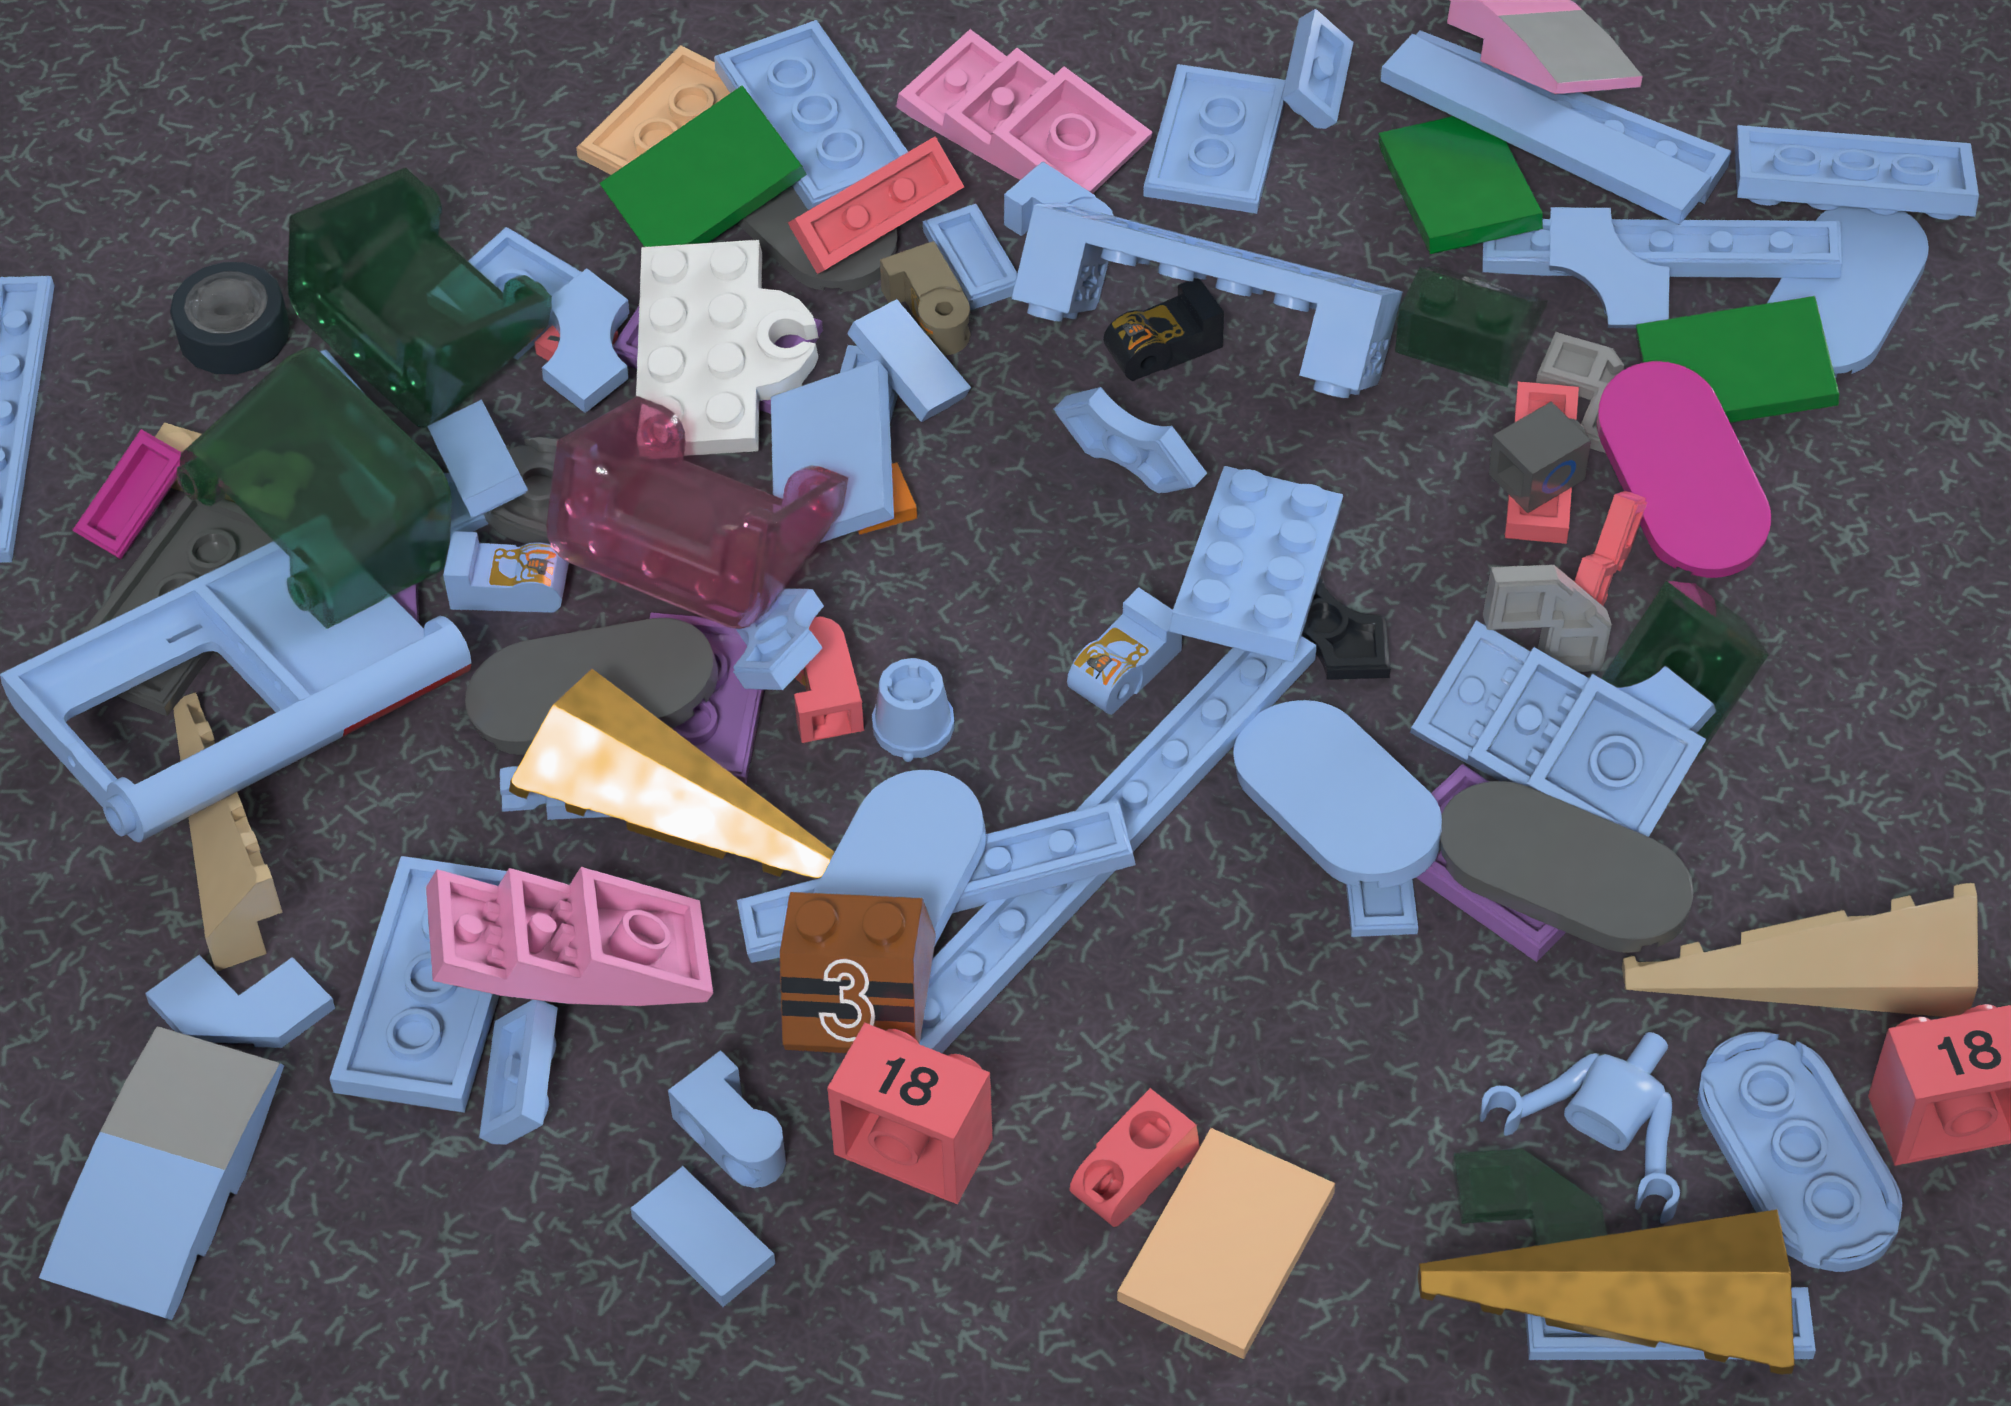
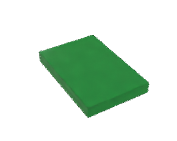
M742 85L599 184L643 247L708 243L807 174L801 163Z
M1454 116L1378 133L1379 147L1429 254L1543 229V213L1506 141Z
M1815 296L1636 324V339L1641 362H1670L1684 366L1697 373L1714 390L1729 422L1839 406V390Z

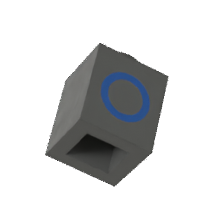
M1551 401L1493 435L1489 475L1529 513L1585 480L1591 440L1578 421L1572 418L1569 419Z

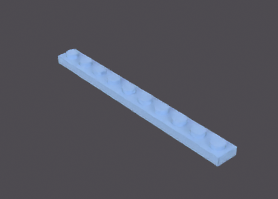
M1301 636L1293 662L1232 648L1077 810L1119 800L1132 852H1134L1235 745L1238 734L1259 712L1271 707L1315 661L1316 644ZM1115 871L1009 899L987 902L932 959L920 1045L943 1053Z

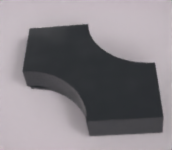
M1320 574L1301 636L1316 644V655L1324 667L1326 680L1390 678L1391 667L1386 618L1379 615L1360 613L1341 604L1329 593Z

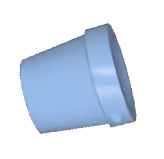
M917 658L901 659L892 663L883 671L879 680L877 703L872 713L873 734L880 746L892 755L903 757L906 762H911L913 758L927 757L940 751L950 741L954 731L953 707L947 699L940 672L928 661Z

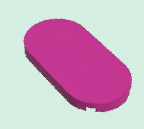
M1644 362L1628 367L1618 373L1607 384L1601 395L1596 421L1597 432L1623 490L1646 498L1647 505L1640 526L1653 552L1660 560L1675 569L1678 566L1683 570L1692 572L1691 575L1706 578L1725 577L1746 569L1755 561L1766 543L1771 526V510L1766 495L1714 390L1694 371L1670 362Z

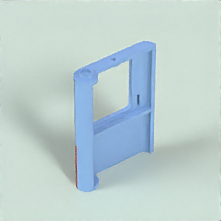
M324 516L1 673L0 678L5 693L14 709L103 807L105 817L111 828L119 836L128 835L131 839L140 843L467 673L471 668V656L461 632L448 618L438 616L428 621L423 628L342 547L334 534L332 523ZM206 651H214L222 655L276 712L135 785L127 778L121 777L117 779L66 723L70 718Z

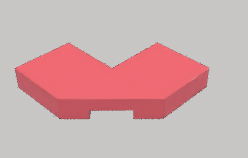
M1628 491L1614 494L1594 554L1582 558L1574 581L1602 606H1604L1607 600V591L1613 574L1617 570H1622L1631 551L1647 505L1645 497Z

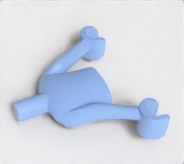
M1646 1033L1627 1061L1607 1054L1600 1056L1597 1053L1590 1054L1580 1059L1557 1079L1522 1097L1513 1088L1507 1086H1495L1485 1092L1481 1103L1480 1122L1486 1119L1488 1112L1493 1108L1502 1107L1507 1109L1511 1113L1505 1123V1136L1513 1134L1518 1129L1521 1118L1565 1100L1578 1089L1579 1091L1565 1108L1564 1116L1566 1120L1578 1131L1611 1149L1625 1150L1639 1128L1650 1118L1645 1138V1177L1640 1181L1635 1209L1638 1210L1641 1207L1644 1198L1657 1194L1667 1200L1661 1214L1660 1223L1669 1222L1675 1215L1680 1197V1189L1677 1182L1669 1175H1666L1667 1141L1672 1116V1098L1668 1092H1665L1664 1086L1650 1075L1668 1049L1667 1042L1658 1034Z

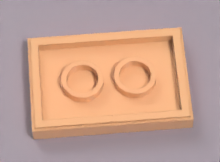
M680 45L576 147L578 158L612 175L726 97L730 92L715 71V62Z
M1211 1128L1118 1289L1117 1301L1244 1359L1332 1199L1335 1183Z

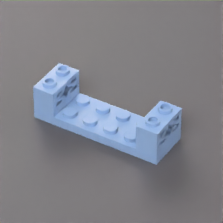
M1066 203L1034 204L1012 294V299L1029 303L1028 314L1053 321H1062L1063 317L1077 319L1078 312L1096 309L1109 261L1136 266V263L1149 265L1150 260L1160 263L1158 273L1165 276L1193 281L1194 278L1206 279L1207 275L1218 278L1215 288L1242 296H1251V293L1263 294V291L1266 290L1275 293L1273 303L1276 305L1309 312V308L1316 309L1299 376L1314 379L1313 390L1341 398H1349L1350 394L1359 395L1360 390L1378 385L1403 291Z

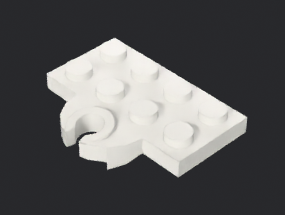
M759 240L642 247L634 446L638 458L758 451L759 401L771 400L772 396L801 387L803 381L814 369L818 360L815 343L803 341L791 348H781L774 345L780 337L790 334L798 335L805 340L819 337L813 315L799 299L780 290L762 289V251Z

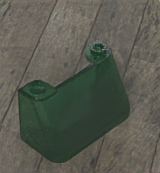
M405 167L289 216L287 286L291 304L299 318L413 424L426 428L428 425L449 416L548 327L552 310V296L542 284L535 282L526 275H518L505 283L503 292L439 236L440 217L442 215L440 199L430 186L421 182Z
M313 347L304 348L287 356L180 455V466L177 468L176 474L183 492L191 500H198L205 506L210 507L225 499L227 494L290 557V577L287 578L289 595L299 609L302 611L308 610L326 629L445 569L450 545L452 496L443 471L377 405L321 352Z

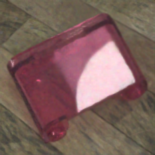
M636 396L557 440L546 526L547 537L551 547L558 556L578 567L730 628L742 629L749 627L769 612L838 519L845 502L849 477L823 467L810 465L794 472L787 480L782 499L683 460L686 440L685 430L680 419L665 406L640 396Z

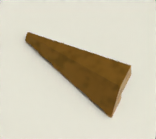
M1777 1209L1419 1264L1417 1278L1422 1299L1433 1301L1436 1295L1478 1303L1483 1312L1502 1315L1506 1309L1544 1317L1546 1325L1653 1348L1659 1342L1704 1351L1705 1359L1725 1363L1729 1357L1767 1364L1770 1366L1771 1373L1783 1375L1792 1374L1794 1343L1791 1271Z

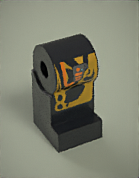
M1194 278L1193 281H1186L1178 285V296L1144 311L1132 310L1117 317L1106 329L1103 341L1125 376L1131 381H1135L1162 369L1165 371L1223 348L1224 311L1202 280Z

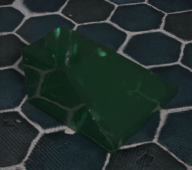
M1665 581L1601 679L1616 688L1628 687L1651 678L1666 666L1711 701L1715 706L1716 712L1696 733L1706 739L1696 756L1697 758L1704 752L1769 656V653L1744 619L1694 583Z

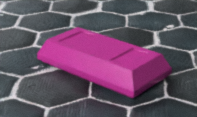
M141 429L73 531L115 557L122 559L185 468L189 457Z

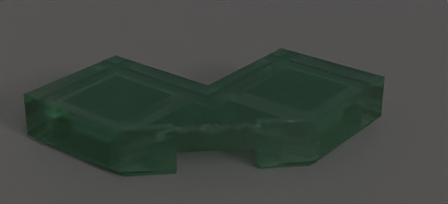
M1523 1148L1453 1154L1452 1166L1462 1224L1531 1219L1535 1246L1607 1235L1602 1204Z

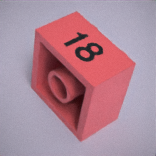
M1989 1004L1979 1005L1968 1009L1961 1015L1934 1020L1926 1017H1916L1905 1020L1896 1027L1888 1028L1868 1097L1895 1166L2011 1143V1005L1998 1008Z
M864 1023L827 1088L834 1155L958 1204L993 1139L990 1072L983 1070L975 1061L960 1054L945 1055L920 1045L915 1038L897 1029L885 1031Z

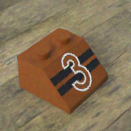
M790 892L780 947L782 1042L785 1050L847 1053L864 1023L885 1031L888 1029L903 1031L915 1038L920 1044L936 933L923 898Z

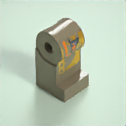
M935 241L880 259L881 291L888 303L896 299L900 303L906 301L918 325L943 355L956 354L963 350L969 343L971 335L968 327L970 316L969 302Z

